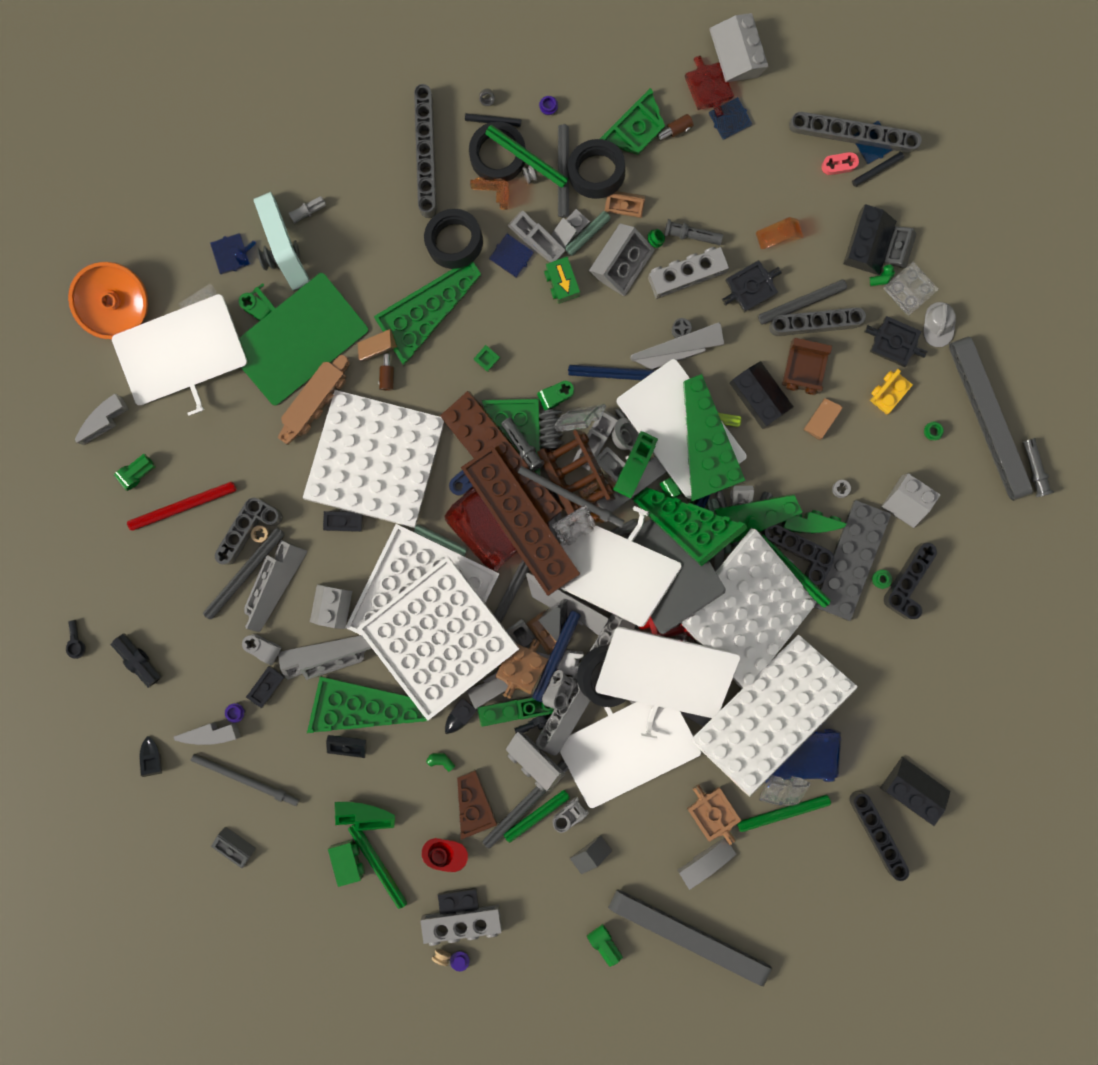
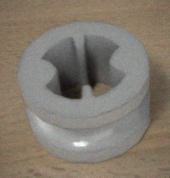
M530 165L528 168H522L528 184L532 180L537 181L535 171Z
M845 480L837 481L832 487L833 494L838 498L846 497L851 491L850 484ZM840 484H843L842 487H846L843 494L840 493L841 491H837Z

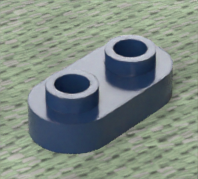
M463 470L453 477L449 483L451 492L457 496L464 495L473 487ZM462 483V489H456V484Z

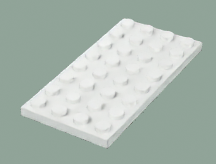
M797 635L755 677L753 684L746 685L691 741L750 797L850 697L858 686L800 635Z

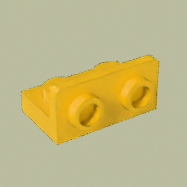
M899 369L893 372L890 370L883 378L885 380L883 385H878L871 392L873 396L869 401L886 415L892 411L913 385L899 374L901 372Z

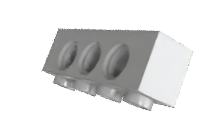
M715 247L706 249L703 254L697 255L695 253L688 256L687 260L681 262L676 260L669 263L668 267L662 268L660 266L652 269L648 280L657 299L727 273L729 267L722 248L715 249ZM701 262H708L710 267L703 268ZM684 268H689V269H691V270H692V274H691V275H686V274H684L683 269H684ZM671 274L675 280L669 282L665 279V276Z
M499 905L441 915L440 913L422 915L420 920L423 944L429 943L430 946L438 945L441 941L455 943L463 938L476 940L479 936L484 935L491 938L498 936V933L502 932ZM480 919L484 920L486 922V926L479 927L477 926L476 921ZM459 922H463L466 924L467 928L465 930H460L457 927V924ZM439 925H444L447 927L448 931L442 933L438 930L437 927Z

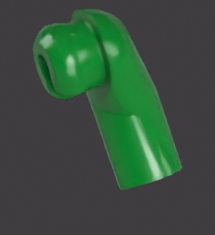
M432 753L426 760L429 766L443 765L448 772L456 766L445 753Z

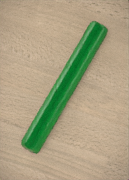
M562 790L504 834L505 839L511 843L570 799L569 794Z

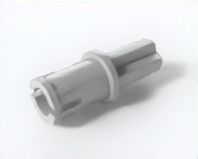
M319 196L307 204L303 203L301 207L289 212V215L295 224L303 218L311 217L312 213L325 207L326 203Z

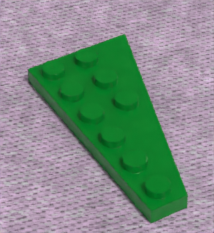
M474 262L465 267L448 271L374 316L383 332L391 329L397 345L394 351L403 366L481 277V273Z
M702 374L683 382L691 502L746 481Z
M539 399L481 400L485 411L519 453V449L501 425L507 418L513 419L529 445L535 447V452L538 455L537 452L540 450ZM540 469L535 471V473L540 475Z
M648 487L632 499L640 509L649 513L648 517L700 566H703L747 529L745 523L740 521L737 523L729 517H721L705 508L691 503H683L678 498L667 497L664 493Z
M320 676L307 733L424 722L427 719L407 695Z

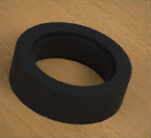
M490 122L481 126L473 134L469 144L470 161L474 171L482 179L492 183H504L514 179L522 171L525 162L515 156L513 162L505 168L492 169L486 166L479 157L482 144L490 138L485 134L486 130L490 125H493L526 149L525 141L521 133L512 125L504 122Z
M592 139L578 145L568 160L571 185L579 194L587 198L600 199L614 194L622 186L626 175L625 158L620 148L614 143L603 139ZM595 155L605 156L615 165V171L612 176L599 183L586 181L578 172L581 163Z
M447 209L436 214L428 222L424 231V242L431 258L438 265L449 269H457L469 265L479 256L483 247V235L477 220L469 212L461 209ZM453 224L467 227L471 231V240L464 250L449 254L437 248V236L442 229Z
M609 645L599 646L588 652L580 662L577 671L578 686L581 692L596 705L615 707L624 703L627 699L599 694L593 689L591 683L593 670L600 662L605 660Z

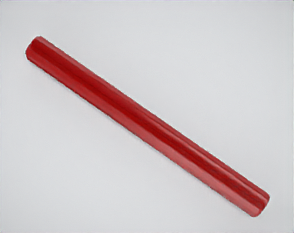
M228 482L127 521V526L129 530L134 531L236 491V486L234 482Z

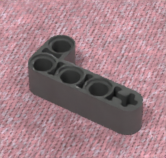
M257 498L248 499L216 550L215 560L222 565L233 564L250 538L251 530L258 525L259 521L272 526L278 525L282 521V513L263 500ZM258 502L259 509L258 511L254 512L252 510L253 503ZM274 511L276 514V518L274 521L270 522L268 519V515L270 512ZM247 518L249 526L243 528L242 521ZM234 535L239 536V542L236 545L232 542ZM223 553H227L229 558L225 559Z

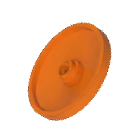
M98 262L88 265L77 273L69 288L68 301L74 319L86 332L96 337L112 339L118 333L141 325L146 318L148 312L146 288L132 270L121 264Z

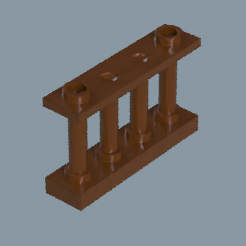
M574 430L573 433L576 439L555 451L543 448L537 452L540 459L545 462L544 467L551 482L573 493L597 479L602 490L585 498V500L590 503H594L603 497L610 501L615 500L613 486L607 483L588 444L590 441L585 432ZM580 445L584 456L563 468H558L556 464L557 458ZM589 463L593 473L571 485L566 484L564 480L566 474ZM558 494L570 520H578L583 517L581 514L583 507Z

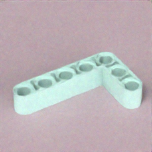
M269 192L253 200L273 256L293 291H296L308 283L310 279L294 251L277 202L272 192Z

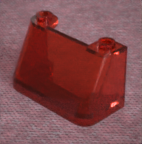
M474 487L452 504L445 514L447 524L487 568L497 572L518 553Z

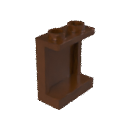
M794 338L791 341L782 385L787 386L786 389L791 391L805 390V393L809 395L820 393L823 390L822 382L832 346Z

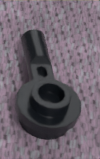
M71 620L68 621L70 640L67 642L66 653L69 657L78 659L85 654L86 646L78 638L77 621Z
M538 716L528 721V724L514 728L515 733H525L535 727L542 730L549 716Z

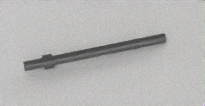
M520 467L519 474L595 513L605 522L608 520L622 527L624 520L611 514L612 511L606 508L602 509L527 468Z
M196 754L191 758L192 762L271 795L279 802L285 801L297 807L300 799L286 794L287 791L280 788L278 790Z

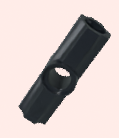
M125 633L112 641L110 645L121 656L125 667L130 672L135 673L147 688H150L161 679V674L149 662L150 658L142 649L137 648Z

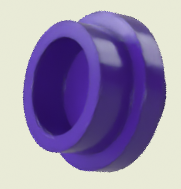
M552 96L543 97L539 103L540 111L545 115H553L558 109L557 100Z
M230 704L225 710V717L229 722L237 723L244 718L245 711L240 704Z
M457 951L452 954L450 965L454 970L464 971L469 966L470 959L467 953Z

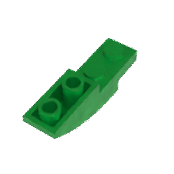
M640 431L613 488L614 491L631 499L656 447L657 438Z
M812 510V512L805 513L804 518H802V514H798L782 521L781 527L791 532L814 534L844 528L846 523L841 522L842 519L839 517H824L822 512Z
M532 697L478 707L481 727L548 715L554 711L553 708L545 706L543 702H539Z

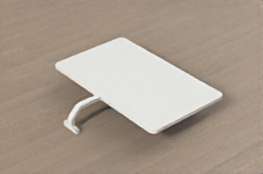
M220 294L128 329L112 337L114 348L135 403L137 405H144L190 387L197 407L196 410L188 412V416L204 410L195 386L196 384L247 364V358L225 299Z
M672 359L619 396L616 402L638 433L643 431L658 439L653 451L654 455L685 497L691 499L687 425L685 420L686 409L683 382L690 378L678 361ZM723 424L737 461L740 464L746 459V453Z
M636 506L633 507V510L639 512L640 516L637 526L628 539L583 519H578L560 545L580 575L561 587V589L637 626H644L682 569L681 563L633 542L643 526L645 515L648 516L649 514L647 511Z
M617 627L614 630L595 689L599 694L653 705L647 720L646 734L641 733L640 736L644 739L657 741L658 738L651 734V729L658 707L713 718L720 711L738 666L740 656L734 652Z
M635 702L615 713L612 712L610 707H604L608 714L607 717L569 735L560 753L590 808H595L700 756L701 750L691 741L693 735L680 711L658 707L651 729V734L657 736V741L644 739L640 736L641 733L646 734L647 720L653 706L640 702Z

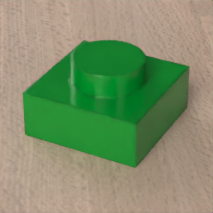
M485 345L473 360L486 372H489L500 360V357Z

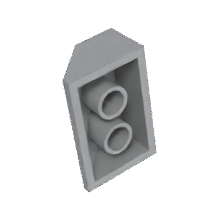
M752 13L735 15L709 29L725 82L758 78L768 68Z
M620 223L589 271L600 282L625 296L655 249L635 227Z
M517 732L506 748V751L509 753L507 755L508 758L515 764L518 762L522 766V772L528 777L532 776L536 780V786L542 791H551L566 775L542 750L536 747V744L525 733Z

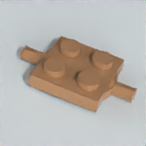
M533 639L529 648L517 644L520 649L502 663L496 674V678L508 685L503 695L505 697L508 695L509 699H511L515 689L522 690L531 695L547 665L548 659L536 652L540 645V642L538 640L536 642V639Z
M696 785L693 790L698 799L687 808L709 842L716 837L724 836L728 844L731 845L732 842L729 837L733 843L736 839L730 830L741 819L720 787L705 794L700 785Z

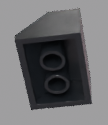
M865 204L859 212L843 264L880 275L897 221L883 209Z
M761 361L746 369L729 383L762 429L794 407Z
M901 757L880 787L933 826L936 825L945 812L950 791L904 757Z

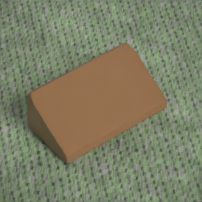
M616 191L607 197L605 211L642 218L645 196Z
M391 329L358 342L359 360L366 361L397 348Z
M824 398L803 430L816 439L821 440L843 407Z
M544 610L526 624L547 654H550L557 641L538 621L546 610Z

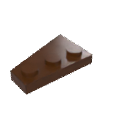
M474 770L459 776L457 781L460 835L462 840L497 826V822L477 771Z

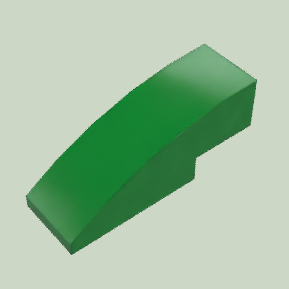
M335 802V825L355 824V831L394 828L395 815L386 810L362 803Z

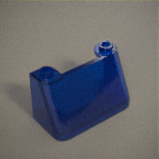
M825 729V732L817 730V732H814L765 783L773 784L777 783V780L795 779L835 781V778L839 777L841 732L836 729Z

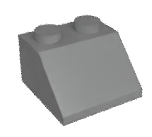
M907 473L900 477L881 507L914 528L930 512L940 494Z
M317 584L310 622L321 626L345 629L352 591Z

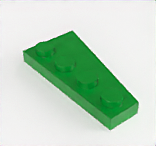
M795 494L715 508L717 515L729 517L737 523L740 521L747 526L744 532L730 542L731 544L743 539L751 528L760 532L803 513Z

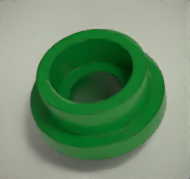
M653 229L648 232V242L655 248L661 247L665 242L663 232L659 229Z
M930 422L924 428L925 437L931 441H936L943 436V426L938 422ZM931 428L936 430L935 435L931 434Z
M878 570L873 574L872 582L877 588L885 589L891 585L892 576L886 570ZM881 576L886 578L884 583L880 582Z

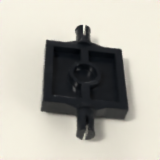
M758 260L726 278L725 281L731 290V294L722 298L724 305L726 306L735 300L745 313L775 296L778 291L773 284V278L782 274L781 270H779L780 268L777 267L768 272Z
M888 316L884 318L879 329L869 325L865 328L864 332L875 336L870 352L903 367L907 366L913 354L925 358L928 352L917 347L922 331Z

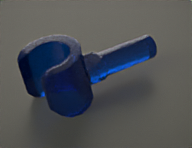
M254 240L245 248L236 250L235 259L239 264L244 263L248 259L246 253L256 244Z

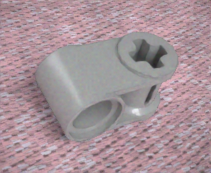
M257 634L249 635L242 641V647L246 652L269 665H273L282 649L276 643L266 640ZM254 639L256 646L250 647L251 643L249 641Z
M561 670L555 671L543 694V704L556 710L565 709L576 687V680L565 676Z
M575 797L553 816V827L557 832H566L576 823L583 820L589 814V811L585 810L579 803V798ZM565 818L567 820L566 825L563 827L557 826V819Z

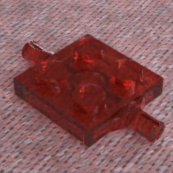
M697 56L694 58L697 69L686 73L684 76L698 110L714 108L717 118L722 117L724 112L721 104L734 97L730 84L725 82L720 62L704 65L701 56Z

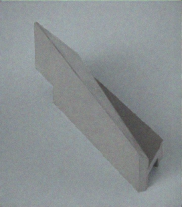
M720 322L632 354L630 359L649 370H654L662 367L672 359L681 361L704 353L706 351L705 348L724 345Z
M280 540L275 558L269 555L266 556L244 607L245 614L249 616V620L245 625L246 629L256 632L261 631L307 554L306 550Z
M527 572L526 576L533 598L550 608L562 599H567V617L570 611L579 613L581 617L578 624H585L594 633L600 635L609 620L607 617L559 590L547 596L536 578Z
M356 636L280 651L278 654L280 670L287 680L303 674L305 679L308 680L362 662L365 651L371 649V646L363 636Z
M537 652L539 655H541V656L547 658L548 660H549V658H550V656H551V655H547V654H543V653ZM497 672L483 680V684L467 690L475 709L506 691L508 685L496 678Z

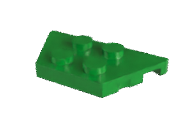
M650 88L600 139L614 143L620 150L639 155L665 129V124L660 116V110L655 102L652 89Z

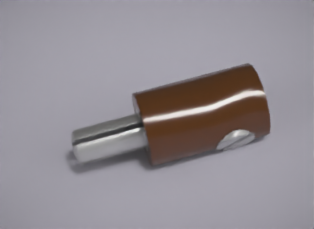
M686 114L667 124L668 129L658 134L659 139L662 140L669 135L676 137L694 127L692 118L689 114Z
M388 353L384 354L383 366H380L379 390L384 391L393 390L394 367L390 366V354Z

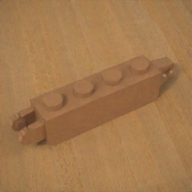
M339 355L332 364L323 362L283 414L281 420L284 427L278 436L282 442L289 445L298 435H306L311 429L310 424L313 420H317L323 413L322 408L332 401L334 391L343 387L347 377L344 373L350 365V361L346 356Z

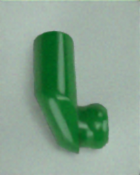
M890 264L885 265L884 271L880 276L869 277L870 287L888 284L895 275L894 266Z

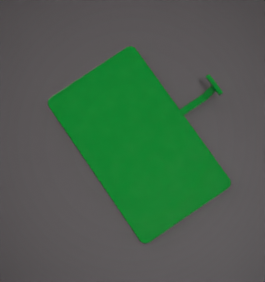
M324 273L316 275L277 308L272 305L260 290L265 286L263 283L250 293L252 295L257 293L272 312L239 337L247 358V364L241 368L272 405L281 403L307 382L323 362L330 363L368 332L366 324Z

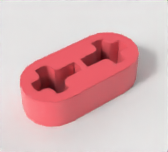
M851 152L830 155L824 159L821 168L827 175L852 172L858 166L859 158ZM847 159H849L851 162L853 161V164L851 166H849V163H845ZM829 161H831V164H838L835 165L833 169H831L830 166H827Z

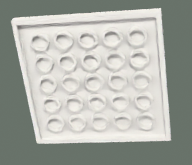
M335 390L303 499L415 528L444 427V420L439 416Z
M396 524L346 628L361 635L357 629L361 624L447 556L453 561L484 603H486L500 574Z
M752 528L716 571L726 588L725 593L681 622L700 645L739 654L740 660L732 679L742 689L746 685L753 684L755 677L771 662L816 604V601L804 589L803 585L759 532Z
M449 556L444 558L357 628L427 721L520 649Z

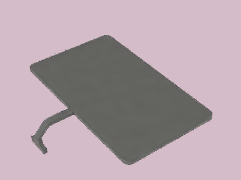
M652 519L643 524L633 542L680 562L682 569L651 615L657 630L664 634L723 595L726 588L710 561L700 566ZM629 533L628 535H626V536L623 537V538L628 539L629 536L631 535V533Z

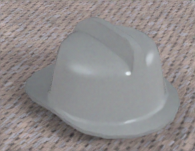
M937 302L930 305L926 311L923 332L926 342L931 346L943 347L953 338L956 314L948 304Z
M621 418L615 423L614 430L610 435L614 444L619 449H629L631 451L639 433L629 419Z

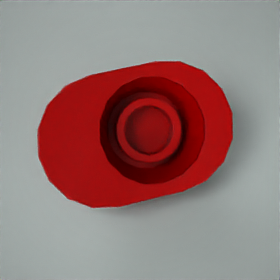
M433 838L424 844L422 859L432 869L457 872L466 866L468 852L458 842Z

